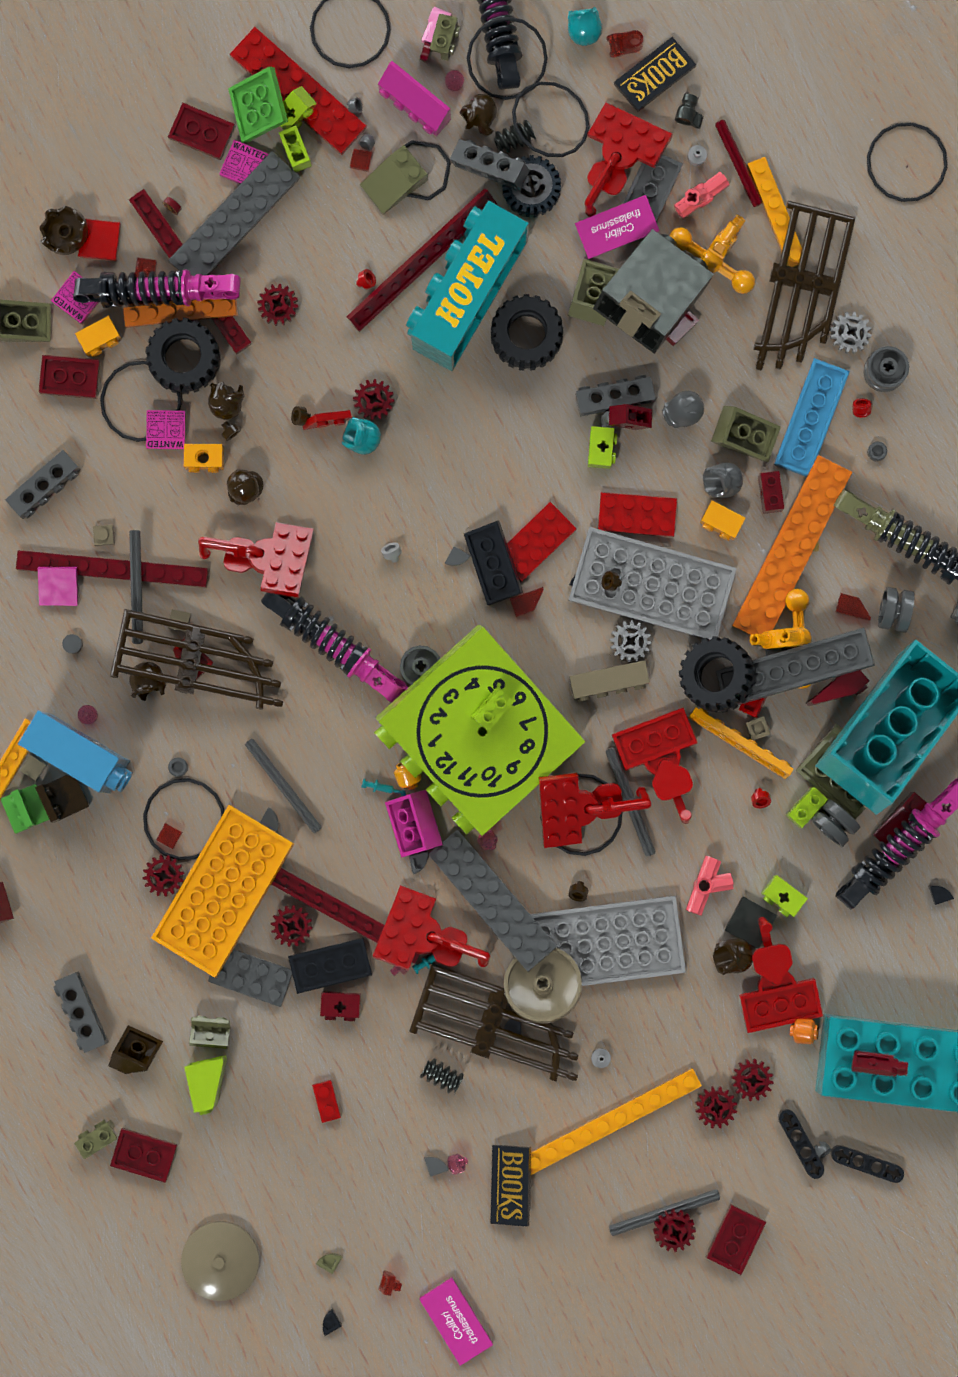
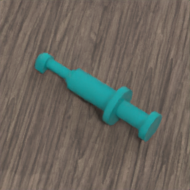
M363 778L362 788L370 787L373 788V792L376 790L390 794L395 792L406 796L405 790H397L393 786L378 783V780H375V783Z
M433 954L426 959L422 957L423 962L412 966L416 974L424 967L429 969V965L436 961Z

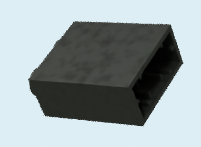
M652 229L604 287L593 309L617 326L626 312L625 309L619 306L621 300L630 291L635 293L661 313V316L651 328L642 323L632 337L655 354L702 295L714 274L708 270L707 264L702 259L695 256L690 257L679 249L672 237L666 234L660 235Z

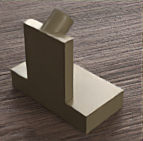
M630 291L619 304L626 312L617 327L633 337L642 323L651 328L659 319L661 313Z

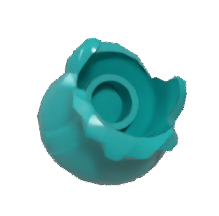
M596 7L568 12V33L574 43L587 46L595 43L600 38L603 27Z
M350 418L343 434L342 445L362 455L375 451L381 442V432L378 426L370 420Z

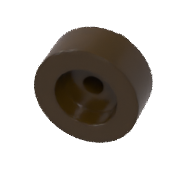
M295 406L292 410L291 420L294 425L303 426L307 419L311 417V414L307 413L305 407Z
M225 421L221 425L225 429L222 436L226 441L231 440L241 431L237 423L230 425L228 421Z
M607 571L602 577L601 584L603 589L615 591L617 587L621 586L622 581L618 573Z
M578 881L570 886L568 896L574 901H585L589 890L582 881Z

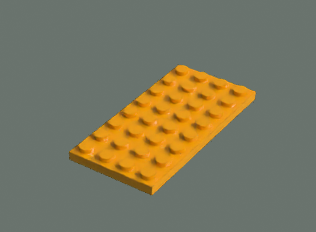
M228 805L151 939L214 978H217L295 843L235 807Z

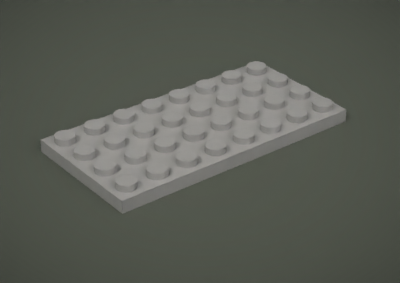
M589 527L568 601L710 640L719 634L737 568ZM607 571L618 573L622 581L621 586L617 587L615 591H608L602 587V577Z
M676 896L530 914L557 945V948L566 952L575 961L581 974L582 986L686 973Z

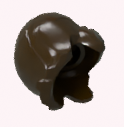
M486 94L473 96L470 102L464 105L459 112L467 123L465 129L477 126L479 133L485 136L491 135L494 131L490 126L497 114L495 101Z
M224 382L219 384L211 383L208 405L212 414L223 420H230L238 416L245 397L243 386L239 385L238 391L235 392L231 386L225 385Z
M236 470L231 473L227 479L230 501L236 505H247L253 502L262 493V477L257 472Z
M142 662L134 667L163 674L161 668L153 662ZM130 675L129 682L133 698H136L138 695L142 701H146L147 695L150 692L160 691L161 695L165 694V682Z
M732 938L717 943L713 952V960L718 973L725 975L727 973L738 974L746 971L753 963V951L749 943L741 938Z

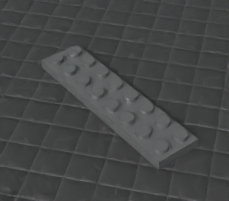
M272 151L168 260L169 263L178 271L189 270L191 276H196V274L209 275L295 185L300 176Z
M865 628L753 660V666L756 669V674H754L756 682L755 685L752 684L751 689L753 691L751 695H746L745 698L747 700L744 703L875 666ZM733 666L716 671L721 690L725 689L732 681L734 675Z
M458 829L442 842L443 845L436 847L428 854L527 972L532 970L557 948V945Z

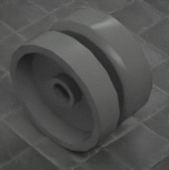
M885 346L871 354L864 365L863 373L865 381L871 388L879 392H890L904 382L908 376L910 366L908 358L903 351L896 347Z
M885 588L879 608V628L889 630L894 623L895 631L907 632L913 614L914 591L903 590L899 595L897 588Z
M419 645L410 648L404 653L400 662V671L403 679L411 686L440 659V656L428 646ZM420 664L425 666L424 671H419L418 666Z
M828 799L822 807L829 817L821 812H817L811 818V821L827 838L843 848L849 841L848 835L844 831L854 835L861 826L842 807Z

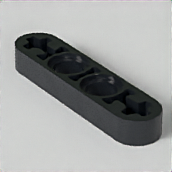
M790 1109L781 1110L778 1114V1121L805 1171L813 1179L822 1177L824 1166L795 1113ZM785 1113L792 1115L790 1121L793 1125L797 1123V1126L791 1127L788 1131L786 1128L790 1127L786 1121H782L784 1118L783 1114ZM794 1130H800L802 1133V1137L797 1141L791 1138V1133ZM803 1147L811 1149V1154L807 1158L802 1157L800 1154ZM812 1160L816 1167L820 1166L818 1169L819 1173H810L812 1166L810 1163L806 1165L805 1162Z
M843 1145L834 1146L830 1153L831 1158L835 1162L893 1183H898L904 1178V1170L900 1166ZM843 1149L842 1152L848 1156L849 1152H852L849 1157V1163H846L847 1158L840 1157L837 1159L835 1152ZM857 1155L863 1157V1163L860 1166L853 1164V1158ZM874 1162H880L882 1165V1169L877 1173L871 1169V1165ZM886 1165H889L887 1167L888 1170L895 1171V1169H897V1172L900 1173L899 1177L895 1176V1178L892 1179L893 1176L890 1173L885 1172Z

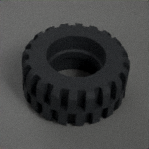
M524 294V297L520 298L517 295L513 297V300L505 301L503 306L497 309L491 324V343L495 353L500 356L499 359L503 363L507 362L509 367H518L522 371L524 369L536 370V367L540 366L542 368L546 366L547 362H551L560 350L563 339L562 319L558 315L557 309L552 307L546 299L543 301L537 295L529 297V294ZM524 316L539 320L545 330L542 343L533 349H522L515 346L509 337V328L514 320Z
M174 318L170 323H167V321L162 323L163 327L160 329L156 328L153 331L154 336L149 337V346L146 347L145 351L147 354L146 363L155 380L162 387L170 389L174 393L182 392L183 394H189V391L195 393L200 391L199 388L202 386L204 388L209 385L208 382L216 377L215 372L219 371V360H221L219 346L213 334L205 325L202 326L196 320L190 321L189 318H183V320ZM179 340H191L198 345L201 351V358L197 366L185 373H177L171 370L165 358L169 347Z
M714 636L710 640L708 638L701 639L702 643L698 644L696 642L693 644L692 647L694 649L691 652L687 650L685 653L686 659L681 660L682 670H679V677L682 680L680 685L685 690V695L704 710L714 713L718 711L722 713L728 712L730 708L734 710L738 708L737 704L740 702L744 703L747 700L745 698L746 695H751L753 691L751 686L752 684L755 685L756 678H754L756 669L753 666V660L745 649L728 638L723 637L721 639L718 636ZM726 658L734 667L732 681L721 691H708L704 688L701 681L704 667L713 659Z

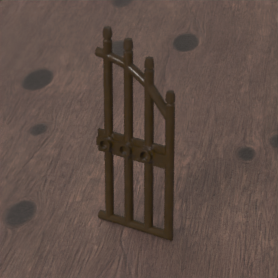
M792 201L787 202L786 208L792 209L780 263H773L769 282H773L775 285L761 343H755L753 350L759 351L756 370H762L767 351H778L775 368L781 369L786 350L799 346L796 362L802 363L809 340L821 332L820 343L826 344L856 217ZM801 211L809 213L810 217L798 268L787 266L798 214ZM817 216L828 218V223L815 273L806 271L805 268ZM837 220L847 224L835 276L831 277L823 275L835 221ZM782 285L793 287L780 344H769ZM800 289L810 291L811 296L802 335L800 338L789 341ZM818 295L830 296L825 319L811 329Z
M124 609L110 677L118 678L120 672L175 684L174 690L181 693L194 694V689L235 697L256 702V709L263 710L264 704L276 707L283 706L282 700L266 697L263 694V685L280 688L281 682L261 676L257 665L272 667L273 661L252 656L242 645V642L252 644L253 638ZM130 618L186 630L185 639L182 641L128 629ZM205 635L229 640L239 653L203 645ZM129 636L183 648L181 659L125 647L126 637ZM206 653L247 662L253 675L201 664V654ZM124 654L179 666L177 677L121 665L122 656ZM198 671L255 683L256 694L197 682Z
M435 964L431 965L409 1030L410 1033L417 1034L418 1029L471 1046L470 1053L489 1059L492 1053L551 1073L549 1079L557 1082L558 1076L577 1081V1074L569 1073L559 1068L560 1056L575 1061L578 1059V1054L560 1048L557 1035L572 1038L573 1032L555 1026L552 1022L535 1023L528 1021L516 1012L505 1009L508 1000L503 987ZM436 974L490 991L488 1001L484 1002L433 985ZM430 992L483 1009L484 1013L481 1021L427 1003ZM424 1010L478 1028L475 1039L421 1022ZM504 1016L548 1031L551 1045L500 1028L502 1017ZM496 1035L553 1053L552 1065L493 1046Z

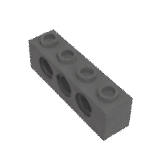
M459 139L450 157L451 162L457 168L519 191L530 171L524 160L517 157L515 159L510 158L509 155L501 151L496 153L485 145L483 147L477 146L475 142L468 139L467 141Z
M646 375L636 376L635 380L631 381L620 379L615 384L610 385L609 382L600 383L595 388H590V386L580 387L579 391H576L575 394L580 417L609 411V406L623 404L637 406L653 403L656 399L651 377H646ZM636 387L639 393L631 395L628 389ZM618 391L620 397L613 399L610 396V392ZM597 394L602 400L599 403H595L591 400V396Z
M62 450L9 495L5 501L22 519L25 517L29 518L36 512L35 509L39 505L43 506L50 500L49 497L54 492H60L68 480H74L79 475L78 472L81 469ZM62 469L63 475L60 478H55V471ZM47 481L49 484L48 488L44 491L40 490V484ZM33 494L34 500L31 503H26V496Z
M79 971L54 981L55 993L63 1001L61 1007L65 1015L68 1014L71 1020L69 1026L72 1032H76L78 1037L76 1042L79 1049L86 1053L109 1043ZM69 990L76 992L77 997L75 1000L69 999ZM77 1008L84 1010L83 1018L76 1016L75 1011ZM86 1025L92 1029L90 1036H86L83 1033V1027Z

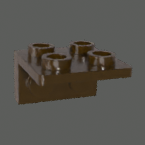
M69 774L48 784H41L35 787L51 823L60 821L89 807L79 781Z

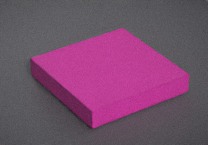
M77 567L37 568L39 605L78 606Z

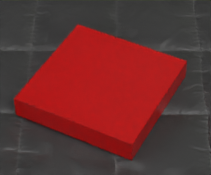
M85 219L88 225V235L84 245L78 251V257L117 261L121 224L119 222Z

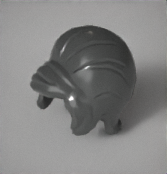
M689 390L682 391L664 404L662 409L664 419L669 426L674 428L689 427L702 418L704 403L697 393Z
M728 462L706 468L703 472L704 489L713 498L732 497L741 490L743 485L742 472L735 464Z

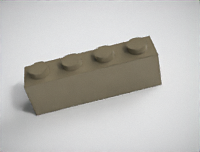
M645 660L569 676L573 699H578L579 702L590 700L589 696L597 695V698L609 696L608 692L616 691V694L626 693L627 688L632 687L635 690L645 689L646 685L650 683Z

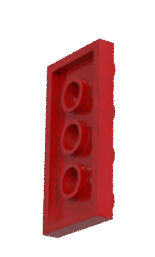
M601 492L598 529L615 533L674 537L677 498Z
M551 502L507 543L521 582L577 530Z

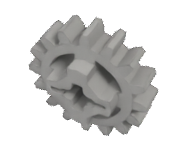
M846 312L844 318L839 315L837 317L838 321L834 320L832 323L835 327L830 328V332L834 333L830 336V339H835L833 346L839 345L838 351L844 348L846 354L850 350L855 354L857 348L862 351L864 349L863 345L867 346L869 343L867 339L872 336L868 333L872 328L866 326L868 320L862 321L863 315L861 314L859 317H856V312H853L851 316ZM841 326L842 334L839 336L838 330ZM861 330L863 331L862 340H861V337L859 336V333H860ZM848 331H854L853 335L847 334Z
M624 621L622 628L619 625L616 626L618 632L612 631L611 633L615 637L609 640L614 643L610 648L616 649L614 655L620 654L621 661L626 657L628 663H630L631 658H634L635 662H637L638 656L645 657L643 651L649 652L646 645H651V641H647V638L651 635L644 633L647 628L641 629L640 622L635 626L633 621L630 622V625H627ZM626 629H634L637 632L628 633ZM619 635L622 638V644L620 646H618ZM637 636L635 638V641L633 642L634 646L630 644L626 647H623L626 645V642L628 641L626 639L627 637L631 639ZM640 637L643 638L642 648L639 646ZM632 650L635 654H626L624 651Z

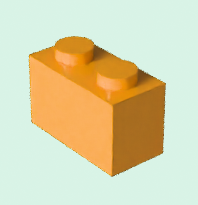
M109 315L75 333L88 357L98 356L102 353L103 349L107 347L112 348L122 340Z
M712 500L700 523L703 524L702 527L710 532L714 530L720 533L719 536L729 541L736 538L746 518Z

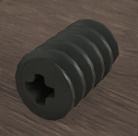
M524 120V126L518 122L517 126L523 137L530 144L532 137L536 141L529 121ZM513 125L509 127L510 132L503 128V135L496 131L494 141L498 151L503 152V149H505L509 153L510 146L517 150V143L524 147V142L520 139Z
M436 1058L432 1061L428 1060L420 1078L422 1079L427 1075L426 1082L434 1079V1086L440 1082L441 1090L447 1086V1093L449 1094L454 1090L455 1094L463 1080L464 1074L461 1073L459 1076H456V1069L450 1073L449 1065L443 1069V1062L436 1065Z

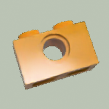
M184 444V468L189 470L188 472L199 473L200 470H208L209 473H219V470H224V446L222 444ZM203 454L209 456L206 463L199 462V458Z

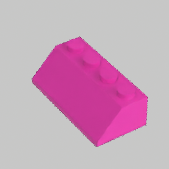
M393 61L389 63L378 82L379 93L385 99L390 98L397 109L406 111L408 117L413 122L422 124L425 132L430 135L433 133L437 137L451 120V109Z

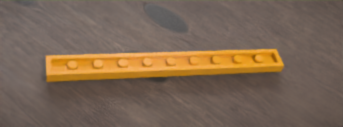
M693 1068L532 1151L531 1175L701 1087L702 1085Z

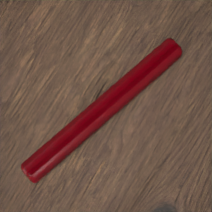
M725 120L716 122V129L753 207L761 205L763 200Z

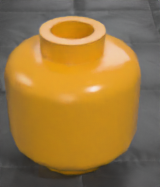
M402 763L397 764L394 770V776L399 787L407 788L408 790L418 787V782L422 778L421 774L415 778Z

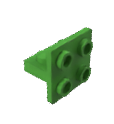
M36 784L22 790L17 789L11 792L10 795L1 798L3 807L16 834L49 820L35 789L37 787Z

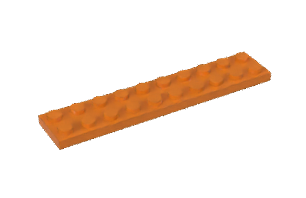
M820 455L817 456L732 624L733 627L749 635L762 634L765 631L774 629L786 605V596L789 591L794 589L835 508L834 503L845 488L852 471Z

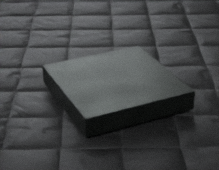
M742 897L725 931L744 939L750 945L759 949L762 944L758 923L759 918L765 917L770 924H773L777 915Z

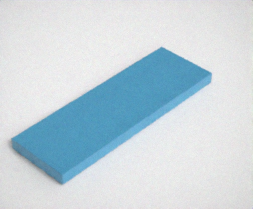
M816 358L813 359L774 465L807 477L819 455L850 371Z

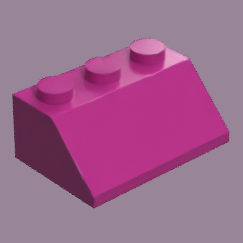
M426 790L385 802L401 858L443 845Z

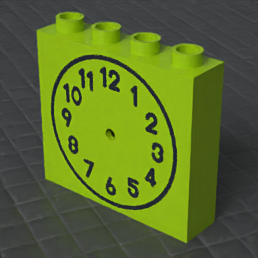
M480 625L471 630L375 717L382 725L374 732L389 750L396 743L405 750L407 755L400 762L415 778L423 771L433 781L426 791L440 806L444 805L448 800L453 803L459 811L451 818L466 835L475 828L483 836L539 785L538 777L549 776L585 743V740L487 630ZM498 687L514 703L494 726L487 731L471 716L494 689Z

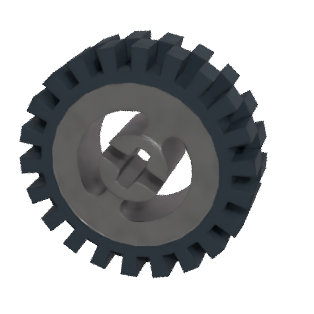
M529 155V158L523 156L521 159L526 162L525 164L530 170L528 175H532L535 196L539 194L541 189H544V192L538 197L529 198L532 197V191L527 176L520 191L502 184L503 196L506 199L507 205L511 206V210H516L519 215L526 214V217H530V215L538 217V214H546L547 210L551 211L553 205L557 204L561 191V178L559 177L558 170H555V166L553 163L550 164L549 160H542L541 156L534 158V155Z

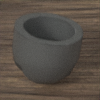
M352 98L347 102L349 112L353 114L362 112L363 106L359 98Z
M365 134L360 138L358 144L363 149L371 151L375 140L371 134Z
M820 1141V1146L815 1145L814 1149L820 1159L832 1151L831 1147L824 1141Z

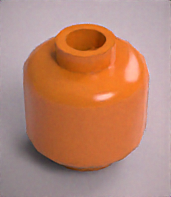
M797 1019L794 1025H790V1036H793L797 1044L811 1045L815 1040H818L819 1026L815 1024L814 1020Z

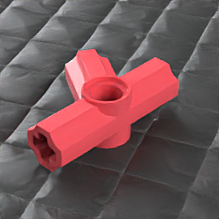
M719 172L704 184L702 182L685 192L686 196L677 202L674 208L679 216L684 219L699 207L703 208L709 204L717 194L726 189L730 184L724 174Z
M705 856L685 910L702 916L710 893L733 889L731 873L717 875L721 861ZM702 880L708 884V888L705 891L699 888V883Z

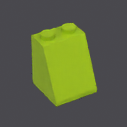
M227 1055L188 1063L184 1067L194 1113L199 1112L200 1115L208 1114L217 1106L227 1063Z

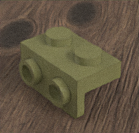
M441 13L438 16L430 50L441 53L442 60L448 61L449 56L454 54L456 45L453 44L454 37L458 38L460 32L458 18Z
M206 1016L191 1017L189 1046L228 1049L231 1030L230 1020L223 1017L209 1019Z
M102 1120L94 1125L96 1129L89 1133L86 1130L78 1135L79 1140L74 1144L83 1159L88 1158L117 1140V1136L112 1129L115 1126L111 1120L108 1122Z

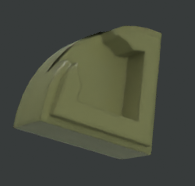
M327 1254L321 1257L316 1265L333 1274L343 1256Z

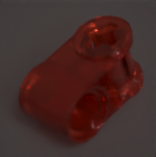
M637 30L614 33L606 37L610 45V57L637 53L643 47V35ZM636 38L640 42L634 45L630 40Z

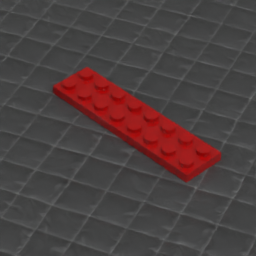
M256 27L230 53V57L251 75L267 67H274L283 101L293 90L302 86L317 103L313 108L314 112L302 121L341 155L367 128V125L352 112H349L341 102Z

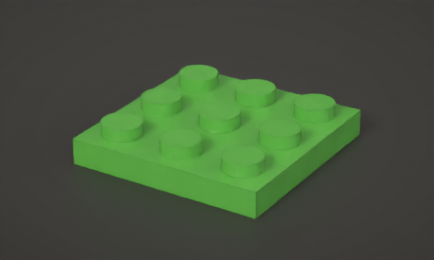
M267 67L228 88L243 143H248L288 122L274 67Z

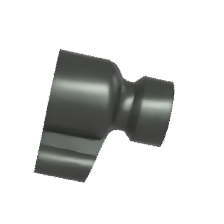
M684 94L682 99L683 105L677 109L676 122L682 125H691L697 129L701 128L704 117L694 109V106L697 105L698 97L692 94Z

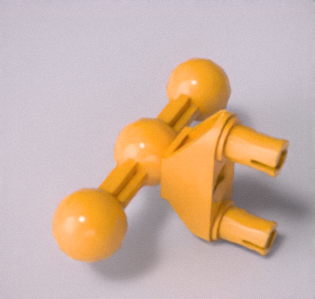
M736 215L733 221H730L726 228L717 234L708 250L692 241L691 233L683 227L675 228L670 232L669 236L676 241L679 249L682 251L686 250L695 257L702 259L707 264L708 270L712 273L718 271L731 280L732 287L737 293L747 294L753 290L755 278L751 272L747 270L737 271L724 262V257L737 241V233L746 221L743 217Z
M793 589L786 596V606L793 612L794 628L752 634L750 636V643L752 645H761L765 649L796 648L811 643V633L804 628V610H806L810 601L808 594L802 589ZM811 684L800 687L798 689H805L807 687H810Z

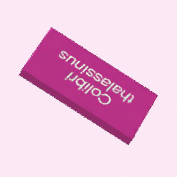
M646 195L575 223L588 259L646 237L652 229L656 232L659 231Z
M453 1277L419 1297V1300L460 1366L493 1345V1342Z

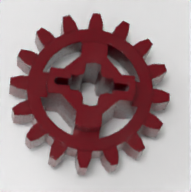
M271 284V290L265 287V295L260 293L259 296L262 300L257 301V304L261 306L258 308V311L264 312L261 315L262 319L267 317V323L270 324L274 321L275 326L278 325V322L285 325V320L291 322L290 316L297 315L294 309H299V306L294 304L298 302V298L293 297L295 292H289L288 286L282 289L281 284L278 285V288ZM287 297L290 299V307L285 303ZM279 302H281L282 306H278L277 308H275L274 303L278 304ZM266 303L271 307L269 313L266 311Z
M376 379L373 380V383L366 380L365 386L359 384L361 390H355L358 396L353 397V401L358 402L354 407L360 408L358 414L364 413V419L370 416L372 421H374L375 417L382 420L381 415L383 414L388 416L387 410H393L390 404L395 403V400L390 398L394 395L393 392H388L390 386L384 387V381L377 384ZM375 388L373 391L367 392L368 389ZM382 391L385 393L387 401L381 398ZM376 396L378 402L371 404L369 398L373 399ZM361 399L366 401V408L362 406ZM378 408H381V409H382V410H380V411H378V412H373L375 409H378Z
M160 855L159 860L153 857V863H146L149 868L143 869L147 876L142 877V879L148 881L145 887L151 886L150 893L156 890L157 896H160L163 892L166 897L169 891L175 894L174 888L180 889L179 882H184L181 875H184L185 872H180V868L183 865H176L178 859L171 861L170 855L166 859H164L163 855ZM159 863H163L160 869H153ZM171 866L175 869L176 875L170 870ZM165 870V874L172 878L162 881V877L156 873H163ZM151 876L156 879L157 885L153 883ZM168 882H174L171 887L164 889Z
M293 905L292 909L285 906L284 912L281 909L278 910L279 916L273 915L276 922H271V925L275 926L271 933H277L274 939H282L281 945L287 942L288 947H291L294 942L295 946H299V940L305 943L304 936H311L307 931L313 929V927L308 926L312 919L306 918L309 913L303 914L302 907L296 910V905ZM295 913L292 918L287 919L283 917L285 914ZM300 918L304 921V928L300 926ZM292 921H294V926L297 927V929H292L291 931H289V926L287 925V922L291 923ZM279 923H280L281 925H283V928H284V933H283V935L281 934V932H280V930H279ZM297 933L301 935L298 938L289 939L291 934Z
M754 1058L752 1063L745 1059V1065L739 1062L740 1068L733 1069L737 1074L731 1076L732 1079L736 1080V1082L732 1083V1086L738 1087L735 1091L736 1094L742 1092V1099L748 1096L749 1101H752L753 1097L760 1101V1095L767 1097L765 1094L766 1090L771 1092L768 1086L769 1084H774L772 1080H769L773 1074L767 1073L770 1069L769 1066L763 1068V1061L757 1064V1060ZM749 1068L746 1074H742L745 1069ZM758 1068L762 1070L765 1078L758 1075ZM752 1075H754V1077L759 1080L757 1082L754 1081L753 1085H751V1083L748 1080H746L748 1078H752ZM740 1082L747 1085V1091L743 1090ZM763 1085L762 1089L756 1092V1088Z
M711 1086V1091L709 1092L703 1089L705 1094H699L698 1097L701 1100L695 1101V1104L699 1106V1108L695 1109V1112L701 1113L698 1119H705L703 1124L706 1126L710 1123L712 1129L715 1127V1124H717L719 1129L722 1128V1123L728 1126L727 1120H734L732 1113H737V1110L733 1109L737 1102L731 1101L734 1095L728 1096V1089L722 1092L721 1086L717 1090ZM718 1095L724 1096L727 1101L719 1100ZM710 1096V1101L704 1105L705 1100ZM715 1101L721 1106L718 1108L717 1113L714 1109H711V1107H714ZM728 1110L726 1116L722 1118L724 1111ZM705 1113H711L715 1120L708 1118Z
M672 1209V1213L669 1214L666 1210L664 1217L662 1215L658 1216L660 1222H654L657 1228H654L653 1232L656 1235V1242L660 1241L659 1245L661 1248L665 1246L666 1251L673 1248L674 1252H677V1248L680 1247L683 1251L685 1244L691 1245L689 1240L695 1239L692 1233H695L696 1229L693 1226L695 1225L693 1219L690 1220L688 1213L684 1215L683 1210L676 1213L675 1209ZM672 1226L674 1227V1229L677 1230L676 1232L678 1235H676L675 1232L672 1231Z

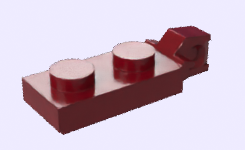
M854 1051L852 1071L885 1076H907L908 1062L898 1061L899 1059L894 1058L893 1055Z

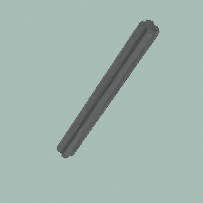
M130 530L131 610L142 613L140 530ZM131 618L132 629L143 632V621ZM132 637L133 644L143 643L142 639Z
M254 739L245 743L247 749L313 833L318 832L322 828L319 822Z
M614 747L607 749L606 755L616 781L621 788L624 801L634 800V795L616 749ZM628 811L645 855L651 856L655 854V849L640 811Z
M715 1189L609 1226L611 1235L615 1236L659 1221L658 1216L662 1215L664 1217L666 1210L669 1214L672 1213V1209H675L676 1213L680 1210L686 1212L720 1200L718 1190Z

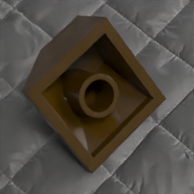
M128 1025L112 1052L108 1066L124 1074L147 1071L163 1041Z

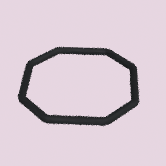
M414 140L409 141L405 144L406 148L412 144L437 148L447 162L442 188L429 197L416 194L407 195V197L431 200L447 187L451 165L450 159L437 144Z

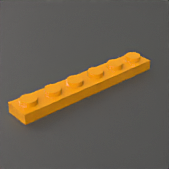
M766 157L748 163L747 167L763 200V207L782 252L790 217ZM794 232L787 266L790 267L798 266L802 252L796 232Z
M695 707L688 718L782 778H788L794 770L787 761L779 760L774 757L771 751L758 747L755 741L744 738L736 729L728 728L722 720L712 718L706 710Z

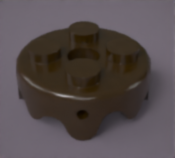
M63 206L60 209H48L45 212V220L40 225V231L43 236L41 243L59 255L75 253L84 245L88 235V225L84 216L68 206ZM69 227V233L63 236V229Z

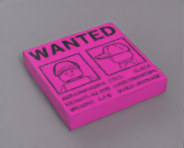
M234 140L219 175L241 184L269 154Z
M73 271L51 302L80 324H83L99 302L79 303L73 299L75 280L83 278Z
M147 410L146 449H184L185 411Z

